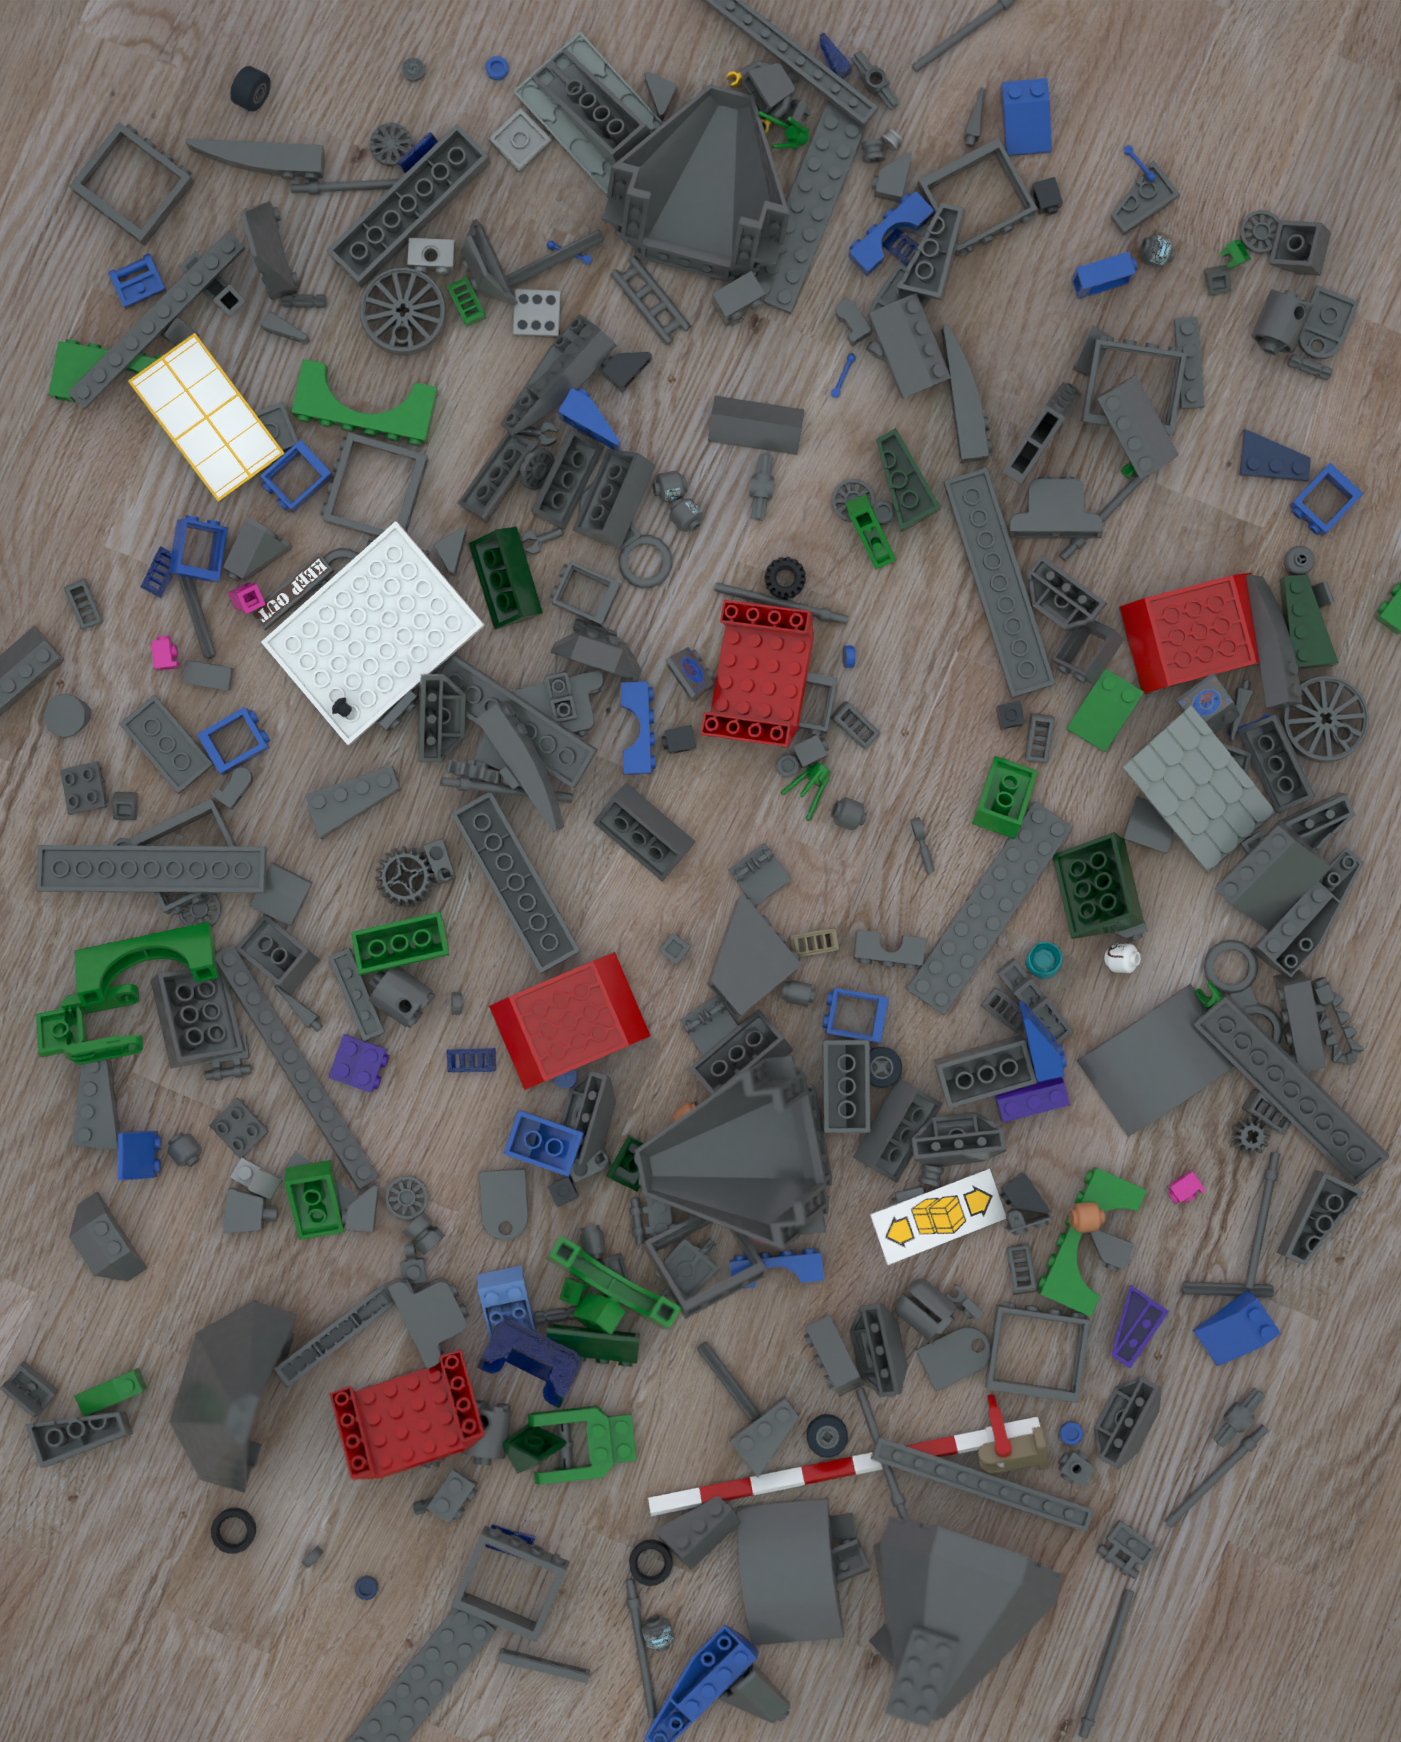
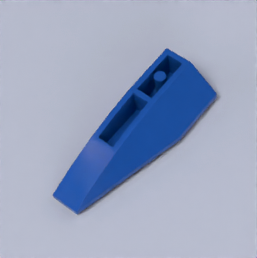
M724 1624L692 1656L644 1736V1740L646 1742H674L758 1658L759 1651L741 1633Z

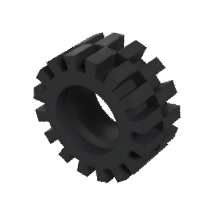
M779 557V559L773 560L765 572L767 590L777 598H784L785 600L794 598L802 591L806 581V573L802 564H799L798 560H793L790 557ZM779 571H791L794 575V582L787 587L779 585L776 580Z

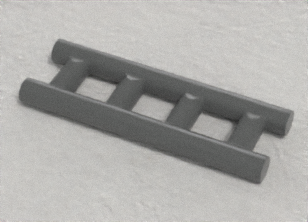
M633 256L629 259V263L632 265L629 270L621 274L617 269L611 273V276L663 342L669 345L673 341L669 334L678 327H681L685 332L691 325L639 259ZM639 274L646 285L635 292L628 281ZM652 291L660 302L649 310L642 299ZM667 309L674 320L663 327L656 316Z

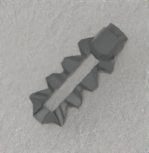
M1326 977L1311 981L1316 1013H1320L1318 1020L1319 1029L1327 1031L1324 1037L1325 1045L1333 1046L1332 1061L1334 1063L1342 1062L1347 1065L1356 1063L1358 1054L1364 1049L1352 1040L1357 1033L1356 1029L1345 1024L1350 1019L1349 1013L1337 1008L1343 1002V997L1332 990ZM1332 1004L1340 1027L1350 1047L1349 1052L1342 1053L1323 1006Z

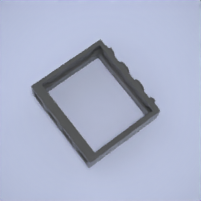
M119 122L69 187L75 194L145 246L188 192L194 181L190 176L192 173L183 165L180 167L172 163L174 159L164 151L162 154L155 150L156 145L147 138L142 140L137 136L138 131L127 124L125 127ZM123 135L180 178L179 182L142 229H139L84 187Z
M999 137L918 180L917 186L925 201L934 209V216L939 207L929 189L995 155L1025 209L960 245L958 243L955 256L960 254L963 256L968 255L975 250L974 247L982 243L984 246L995 239V235L999 233L1005 235L1014 229V225L1020 222L1022 224L1030 222L1034 219L1033 215L1037 211L1035 203Z
M1101 336L1100 340H1094L1081 422L1110 426L1105 415L1090 413L1101 348L1176 360L1166 423L1163 425L1167 434L1173 435L1187 353H1182V348L1168 346V350L1159 349V344L1146 343L1145 347L1137 346V341L1123 339V343L1114 342L1113 337Z
M348 432L347 438L343 437L340 445V450L343 451L341 458L337 459L334 465L333 472H336L334 481H330L327 494H330L328 502H324L320 515L323 516V521L376 538L385 531L333 515L354 443L416 460L398 519V523L407 532L428 464V456Z
M212 798L129 838L132 846H145L212 813L227 845L237 846L216 801ZM155 893L163 912L166 914L171 913V915L182 912L184 910L183 907L190 903L196 905L205 900L204 897L211 894L191 893L170 903L166 893Z
M694 1214L690 1215L686 1221L680 1224L674 1223L667 1228V1231L661 1234L655 1233L652 1238L645 1241L647 1255L675 1303L681 1307L680 1311L685 1319L766 1277V1267L747 1235L730 1229L750 1262L751 1267L684 1301L659 1258L657 1251L713 1223Z
M1003 1302L1002 1305H996L985 1388L1078 1403L1090 1320L1084 1318V1314L1079 1312L1063 1315L1061 1314L1062 1310L1048 1308V1312L1039 1311V1307L1025 1305V1309L1016 1308V1303ZM1003 1314L1079 1325L1070 1390L994 1379Z
M484 1526L451 1606L537 1642L570 1561L561 1558L560 1554H551L544 1551L539 1545L525 1543L517 1536L506 1535L498 1528L492 1529ZM485 1543L558 1573L537 1622L465 1592Z

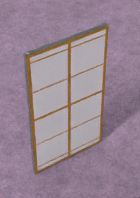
M195 333L128 380L129 384L218 502L223 501L225 497L285 454Z

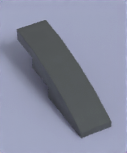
M1012 958L996 971L997 975L1019 1002L1024 1001L1053 1034L1057 1045L1074 1032L1016 959Z

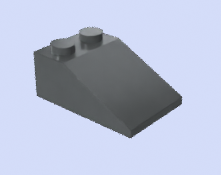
M263 914L235 948L290 995L320 961L319 958L266 914Z

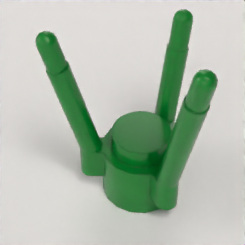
M762 111L758 112L759 116L786 129L785 135L790 143L772 144L773 149L792 148L796 150L798 145L803 146L807 143L809 129L803 127L793 118H787L792 124L791 126Z
M816 762L813 766L809 765L805 772L781 791V794L785 795L806 776H808L807 778L810 781L800 793V797H804L813 784L817 786L820 784L806 817V820L809 821L825 786L830 781L827 777L831 772L819 762Z

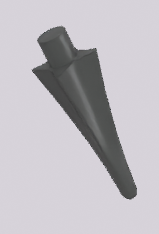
M983 87L980 88L974 111L963 137L966 139L965 145L967 147H974L975 141L979 142L981 113L985 88Z
M1243 680L1241 688L1238 687L1235 692V705L1240 716L1232 722L1229 737L1231 742L1235 740L1239 724L1254 692L1250 690L1252 682Z
M275 985V989L289 1003L306 1028L310 1029L312 1027L318 1032L323 1027L318 1021L320 1016L305 1007L281 987Z

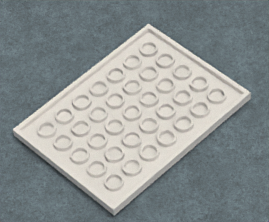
M395 521L262 640L261 643L345 743L350 746L399 703L410 690L412 691L419 685L421 674H431L479 632L485 624L402 526ZM345 697L346 703L352 707V711L347 717H342L338 713H332V706L339 698Z

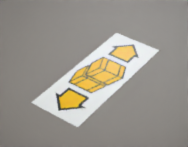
M987 1169L873 1213L871 1218L885 1259L889 1265L1006 1219V1214L991 1171Z

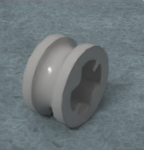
M888 128L886 130L887 134H883L881 139L889 148L897 150V145L902 144L903 139L893 129Z

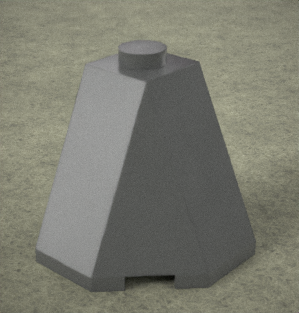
M247 517L223 568L228 571L226 575L237 582L239 579L247 581L290 551L293 546L287 540L280 539L270 529Z
M754 1662L719 1696L721 1701L773 1724L777 1720L781 1722L790 1713L788 1711L790 1709L788 1700Z

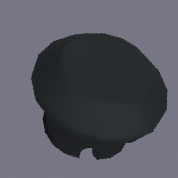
M345 697L339 698L332 706V713H338L342 717H347L352 711V707L346 703Z

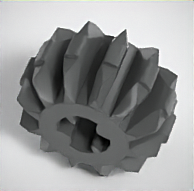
M1247 1117V1125L1244 1120H1238L1241 1128L1233 1126L1232 1129L1238 1133L1237 1135L1230 1136L1231 1139H1238L1233 1144V1147L1238 1148L1241 1146V1154H1245L1248 1149L1249 1156H1254V1148L1261 1154L1263 1151L1260 1145L1269 1146L1267 1142L1263 1141L1264 1138L1271 1137L1270 1134H1263L1268 1129V1126L1262 1125L1260 1127L1261 1119H1256L1253 1123L1252 1117ZM1248 1131L1255 1133V1135L1253 1136V1142L1250 1140H1246V1138L1248 1137Z

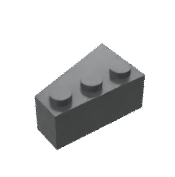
M784 1395L730 1437V1442L757 1477L760 1476L798 1420L799 1414Z

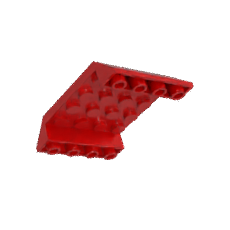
M1251 572L1231 575L1146 597L1119 607L1140 689L1144 692L1143 694L1208 677L1212 673L1216 675L1260 664L1246 580L1247 575H1252Z
M724 600L720 623L725 625L711 711L710 713L704 712L700 735L789 747L799 728L814 641L812 612Z
M615 952L489 1006L524 1090L651 1036Z
M461 1349L439 1356L441 1363L429 1369L424 1368L358 1391L349 1386L329 1393L351 1480L381 1479L468 1450L485 1436Z

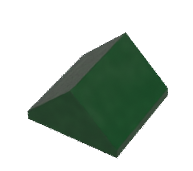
M628 1135L606 1177L638 1192L640 1188L639 1170L635 1164L634 1155L635 1150L644 1143Z
M527 1424L502 1441V1444L517 1474L539 1465L566 1446L567 1441L539 1426L529 1427V1424Z

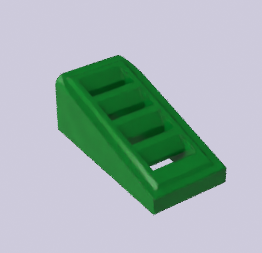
M467 277L447 286L466 328L486 319L482 306ZM466 285L467 289L455 294V289ZM470 293V297L458 301L459 297ZM474 301L475 304L462 309V305ZM477 308V312L466 317L465 313Z

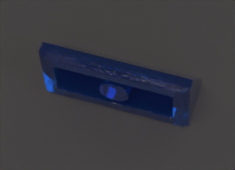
M431 132L398 160L399 168L404 174L438 143Z

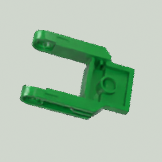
M133 984L109 987L106 994V1002L85 1007L82 1006L77 993L67 995L61 1002V1007L58 1010L37 1013V1041L40 1057L64 1053L67 1059L77 1065L140 1053L143 1050V1037L141 1035L122 1037L117 1035L88 1041L86 1019L84 1017L88 1013L136 1004L139 1001L138 987Z
M597 1405L527 1414L529 1427L586 1421L589 1458L592 1463L572 1468H555L553 1471L540 1473L535 1471V1484L603 1478L614 1463L637 1461L632 1414L608 1416Z

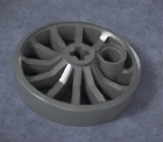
M395 268L381 273L367 286L361 300L360 317L367 336L377 347L390 354L407 356L420 353L437 341L446 324L447 307L440 288L430 277L415 269ZM400 275L411 276L404 299L398 279ZM393 277L398 300L381 284L383 281ZM419 278L425 281L427 285L411 299L416 279ZM377 287L392 304L370 298V295ZM431 290L436 292L438 300L417 304ZM367 304L388 310L366 316ZM440 307L439 319L419 313L422 310ZM402 308L407 309L404 317H401L399 313L402 312ZM389 319L375 333L371 331L368 325L372 321ZM416 320H423L437 326L433 333L429 335ZM409 323L413 327H415L416 330L426 340L417 345H413L414 336L412 329L409 326ZM395 325L392 330L390 344L381 341L379 337ZM402 329L409 332L404 340L396 337L397 332Z
M1318 676L1300 683L1302 693L1311 704L1313 710L1302 704L1291 707L1306 713L1311 718L1289 719L1290 707L1281 709L1280 722L1294 751L1301 757L1318 763L1335 762L1349 756L1360 746L1368 730L1369 712L1363 696L1352 684L1337 677ZM1317 682L1319 685L1320 705L1307 688L1312 683ZM1325 682L1337 684L1328 705ZM1345 688L1352 694V697L1333 710L1342 689ZM1355 701H1357L1361 713L1336 715ZM1324 715H1326V716H1327L1326 721H1327L1328 723L1322 724V723H1321V721H1322V718H1321V717L1324 716ZM1361 719V729L1358 731L1350 725L1338 721ZM1312 723L1309 728L1293 737L1289 725ZM1339 728L1346 730L1347 738L1345 740H1341L1337 736ZM1316 729L1308 750H1305L1298 744V741ZM1321 734L1324 738L1325 756L1313 754ZM1355 736L1357 738L1356 741L1349 747L1347 743ZM1331 741L1340 745L1343 753L1332 755Z

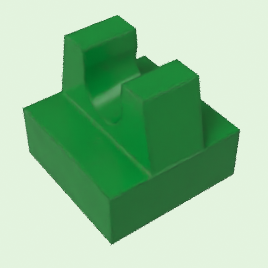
M1241 239L1233 240L1220 252L1222 257L1228 254L1232 255V261L1227 264L1228 268L1245 264L1251 260Z
M566 1277L559 1299L568 1304L578 1306L582 1300L580 1298L581 1292L583 1290L589 1291L590 1287L575 1279Z

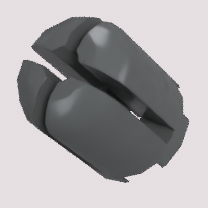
M921 1278L913 1281L906 1289L941 1318V1322L938 1323L904 1293L897 1299L895 1311L933 1345L934 1342L931 1339L937 1333L942 1335L954 1321V1318L951 1316L956 1309L960 1312L962 1309L930 1282Z

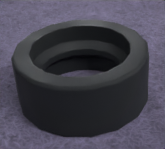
M229 1508L222 1511L211 1526V1538L214 1545L220 1551L228 1554L244 1551L253 1542L256 1535V1523L253 1517L241 1508ZM237 1517L245 1523L247 1534L242 1542L230 1544L222 1539L220 1527L225 1519Z
M644 1540L638 1543L632 1550L629 1558V1570L633 1578L646 1586H656L664 1582L669 1577L673 1566L672 1554L669 1548L657 1540ZM647 1549L659 1551L664 1558L665 1565L663 1570L655 1576L644 1575L637 1566L639 1555Z

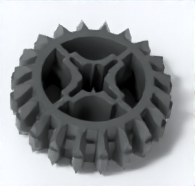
M402 846L401 854H399L397 848H394L393 853L395 856L392 857L387 852L385 856L389 860L387 862L382 859L379 860V863L384 865V868H376L375 871L382 873V876L375 877V881H382L383 883L377 886L378 890L385 888V891L381 894L383 898L391 895L388 903L392 904L397 899V907H401L402 901H405V907L410 908L411 900L415 906L419 905L418 897L424 902L427 900L423 895L424 892L432 895L433 892L427 888L428 885L436 886L435 882L430 881V878H435V874L429 872V870H432V866L426 865L429 862L428 858L421 859L424 854L422 850L417 855H414L415 847H411L410 852L407 853L406 846ZM403 859H414L422 867L409 870L404 864ZM396 862L398 873L395 877L388 880L389 869ZM403 870L407 871L406 873L413 874L409 877V885L404 880H399L403 876ZM424 874L423 885L415 892L414 880ZM403 884L409 896L398 895L390 887Z

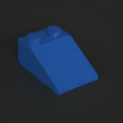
M1048 78L1002 82L1000 97L1005 148L1008 156L1052 152Z
M571 388L558 410L560 420L610 449L621 450L619 439L593 400L589 398L590 394L581 388H578V390Z
M1024 1001L1019 1002L1037 1082L1065 1076L1063 1068L1067 1067L1062 1045H1057L1053 1034Z
M518 1110L504 1155L569 1177L584 1133L544 1117Z
M127 1131L118 1133L117 1180L157 1177V1173L161 1172V1159H158V1150H161L162 1139L161 1136H158V1131Z
M1249 1290L1192 1330L1217 1366L1257 1350L1281 1334L1259 1300Z

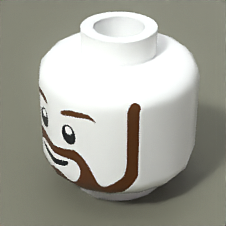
M1129 943L1112 944L1106 950L1104 957L1105 964L1115 973H1131L1140 964L1141 960L1140 953L1137 952L1136 947Z

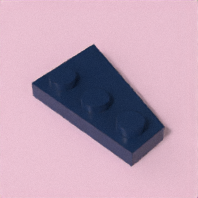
M1247 429L1243 431L1240 475L1309 481L1310 457Z

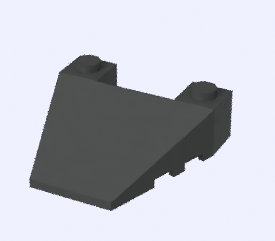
M269 201L244 208L240 214L254 262L259 273L263 275L262 281L266 286L270 299L274 300L281 298L284 294L297 293L298 277L296 272H292L288 266L278 230L279 225L277 221L281 220L278 207L273 208L272 203Z

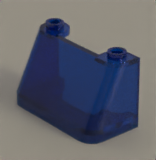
M507 1319L499 1322L477 1368L489 1374H496L507 1362L545 1381L546 1384L542 1392L543 1398L549 1404L560 1408L580 1369L581 1358L575 1351Z

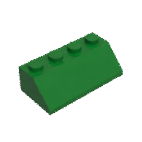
M441 912L351 932L359 976L449 955L448 937Z

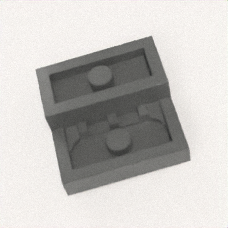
M1136 796L1123 839L1166 854L1172 840L1173 830L1148 800Z
M272 862L266 871L265 893H256L250 906L292 926L313 882Z

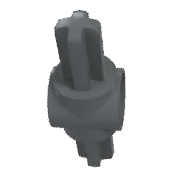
M862 51L855 53L851 60L862 73L861 79L865 83L867 91L874 96L878 95L889 110L895 109L900 104V101L889 88L890 82L886 78L884 70L877 65L873 66ZM878 77L882 82L874 85L870 82V78Z
M767 453L759 455L757 474H753L749 495L753 498L751 518L757 521L765 519L767 500H771L775 478L770 475L773 457Z
M1254 1388L1241 1404L1235 1402L1226 1411L1223 1417L1226 1423L1214 1437V1441L1221 1447H1224L1237 1431L1239 1433L1245 1432L1254 1421L1255 1417L1252 1412L1265 1397L1259 1389Z

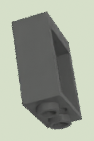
M570 561L569 565H564L559 577L562 580L559 586L555 585L551 592L552 605L596 625L603 626L621 584ZM574 571L608 586L595 616L561 601Z
M1094 620L1092 623L1071 629L1052 657V660L1058 665L1056 669L1064 675L1068 676L1071 673L1077 681L1083 684L1087 681L1095 685L1124 639L1115 629ZM1091 633L1103 639L1104 642L1084 671L1070 663Z
M808 672L806 684L829 688L822 726L800 721L797 732L800 729L809 730L808 734L822 736V733H827L838 678Z

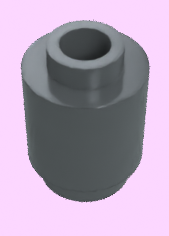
M791 980V982L785 981L781 999L786 1000L787 1003L808 1007V1002L813 1003L816 990L811 989L812 984Z
M599 1225L581 1228L582 1234H580L583 1251L593 1259L603 1257L602 1253L607 1251L603 1231L600 1230Z

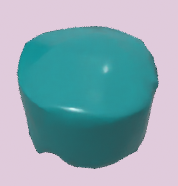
M1039 942L1027 955L1025 965L1037 978L1050 979L1062 967L1063 955L1055 944Z

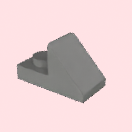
M241 1157L230 1178L248 1187L249 1191L270 1200L282 1181L281 1178L244 1157Z

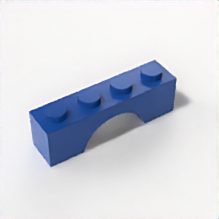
M917 191L912 195L906 194L899 201L901 205L896 210L891 208L882 217L884 221L878 226L876 223L867 230V236L862 241L857 239L849 247L851 251L848 257L866 277L884 261L882 240L887 233L898 227H908L917 231L933 217L934 209Z
M648 681L621 682V706L634 713L640 722V734L637 741L630 748L623 751L624 775L651 774V769H656L655 755H651V746H655V733H650V723H654V710H649V701H653V687H648Z
M816 1248L802 1249V1253L793 1254V1250L779 1251L780 1255L770 1256V1252L758 1253L766 1270L772 1267H785L792 1270L798 1276L801 1283L824 1281L821 1251L816 1252ZM745 1254L735 1255L734 1260H729L731 1277L751 1267ZM755 1282V1283H753V1284H751V1285H749V1286H747V1287H745V1288H753V1287H756V1283H757V1282Z

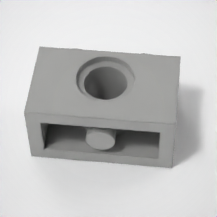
M409 238L407 264L409 268L424 274L426 271H435L439 275H448L449 272H455L456 244L454 240ZM429 253H436L438 255L437 259L433 262L427 261L426 256Z

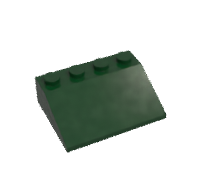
M1115 832L1053 855L1072 939L1122 931L1144 923L1126 843Z

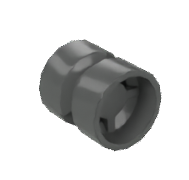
M424 1212L402 1231L410 1241L416 1242L415 1247L423 1255L446 1236L437 1226H432V1220Z

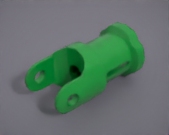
M1209 981L1207 986L1212 992V997H1207L1201 989H1196L1197 996L1206 1008H1211L1223 997L1216 986Z

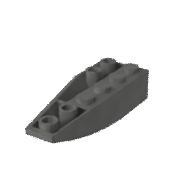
M579 314L571 321L567 329L556 338L500 425L512 435H515L541 419L565 400L571 388L577 390L617 345L600 328Z
M1346 847L1330 863L1332 867L1265 932L1251 950L1267 965L1291 978L1322 944L1364 862Z

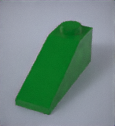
M867 494L845 503L849 516L875 569L896 561Z
M136 1368L75 1395V1399L84 1417L145 1391L147 1387L139 1368Z

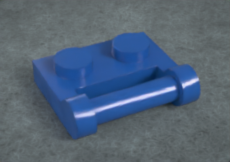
M150 253L144 255L143 259L121 269L108 271L125 309L166 291ZM147 266L150 270L126 282H120L121 278Z

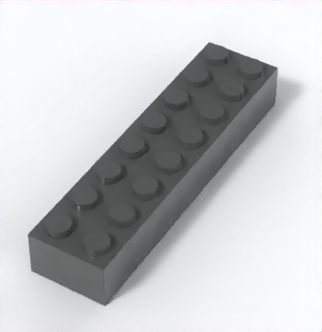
M456 124L327 249L329 256L362 288L409 243V238H414L490 164L489 156Z
M488 792L452 812L453 819L540 974L580 953L581 950L493 793Z

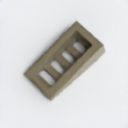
M836 928L790 935L792 950L799 957L839 951ZM825 934L830 935L831 947L827 948ZM820 935L822 949H818L816 936ZM807 937L812 939L813 950L811 951L808 948ZM800 938L803 941L804 952L799 950L798 939Z

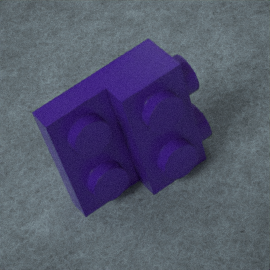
M343 1034L328 1078L372 1093L380 1085L382 1077L378 1075L381 1067L385 1068L389 1059V1055L386 1054L387 1049Z

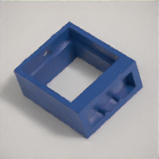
M1129 252L1077 267L1071 277L1077 298L1081 299L1130 284L1136 274L1137 264L1135 258H1131Z
M300 439L260 477L264 480L261 485L270 494L273 492L279 497L277 502L285 511L290 509L294 513L334 476ZM301 454L321 477L292 503L274 484L272 479Z
M1329 463L1289 506L1292 508L1291 512L1298 519L1303 518L1309 524L1308 528L1314 534L1323 536L1364 493L1332 463ZM1324 477L1349 500L1327 524L1323 523L1301 502Z
M186 515L184 519H178L169 574L208 582H218L220 580L228 527L220 526L221 522L207 520V523L200 522L199 517ZM187 528L214 533L208 570L181 564Z
M243 707L197 734L219 774L225 775L270 749L268 745L270 739L264 729L259 730L256 724L259 720L253 710L248 711L247 708ZM244 717L259 745L226 763L211 735Z
M833 988V992H828L826 1005L830 1006L829 1015L824 1014L822 1028H826V1033L881 1043L889 998ZM839 995L877 1002L872 1035L833 1029Z

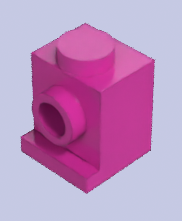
M245 583L228 592L234 608L243 610L244 614H248L266 605L257 584Z
M170 636L156 637L157 641H151L154 669L162 671L180 668V663L175 661V658H178L177 646L173 644Z
M1193 1171L1186 1172L1167 1186L1170 1190L1167 1194L1174 1204L1182 1201L1187 1203L1197 1196L1195 1192L1203 1193L1206 1191Z

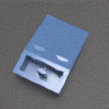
M522 1265L477 1274L478 1292L492 1346L537 1337Z

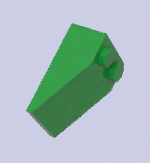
M1105 668L1096 684L1091 687L1066 729L1101 751L1106 752L1144 692Z
M995 756L971 824L1015 839L1021 827L1038 771Z
M331 1160L287 1167L284 1183L299 1240L343 1233L344 1224L342 1223L337 1183Z

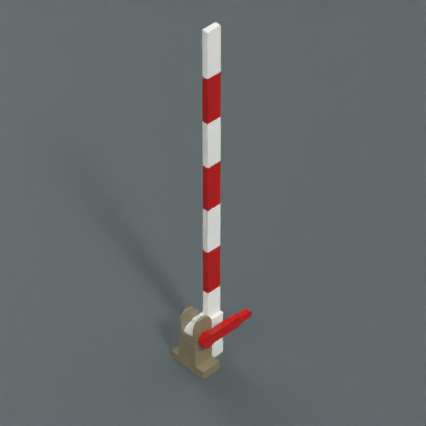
M994 1394L987 1396L991 1426L986 1427V1429L905 1445L940 1458L979 1450L980 1467L987 1474H996L1036 1465L1039 1466V1470L1048 1469L1047 1446L1038 1417L1004 1423L1001 1410L997 1408ZM872 1452L763 1474L759 1477L753 1476L648 1498L651 1516L695 1508L716 1496H719L723 1501H729L882 1470L880 1462L870 1459Z

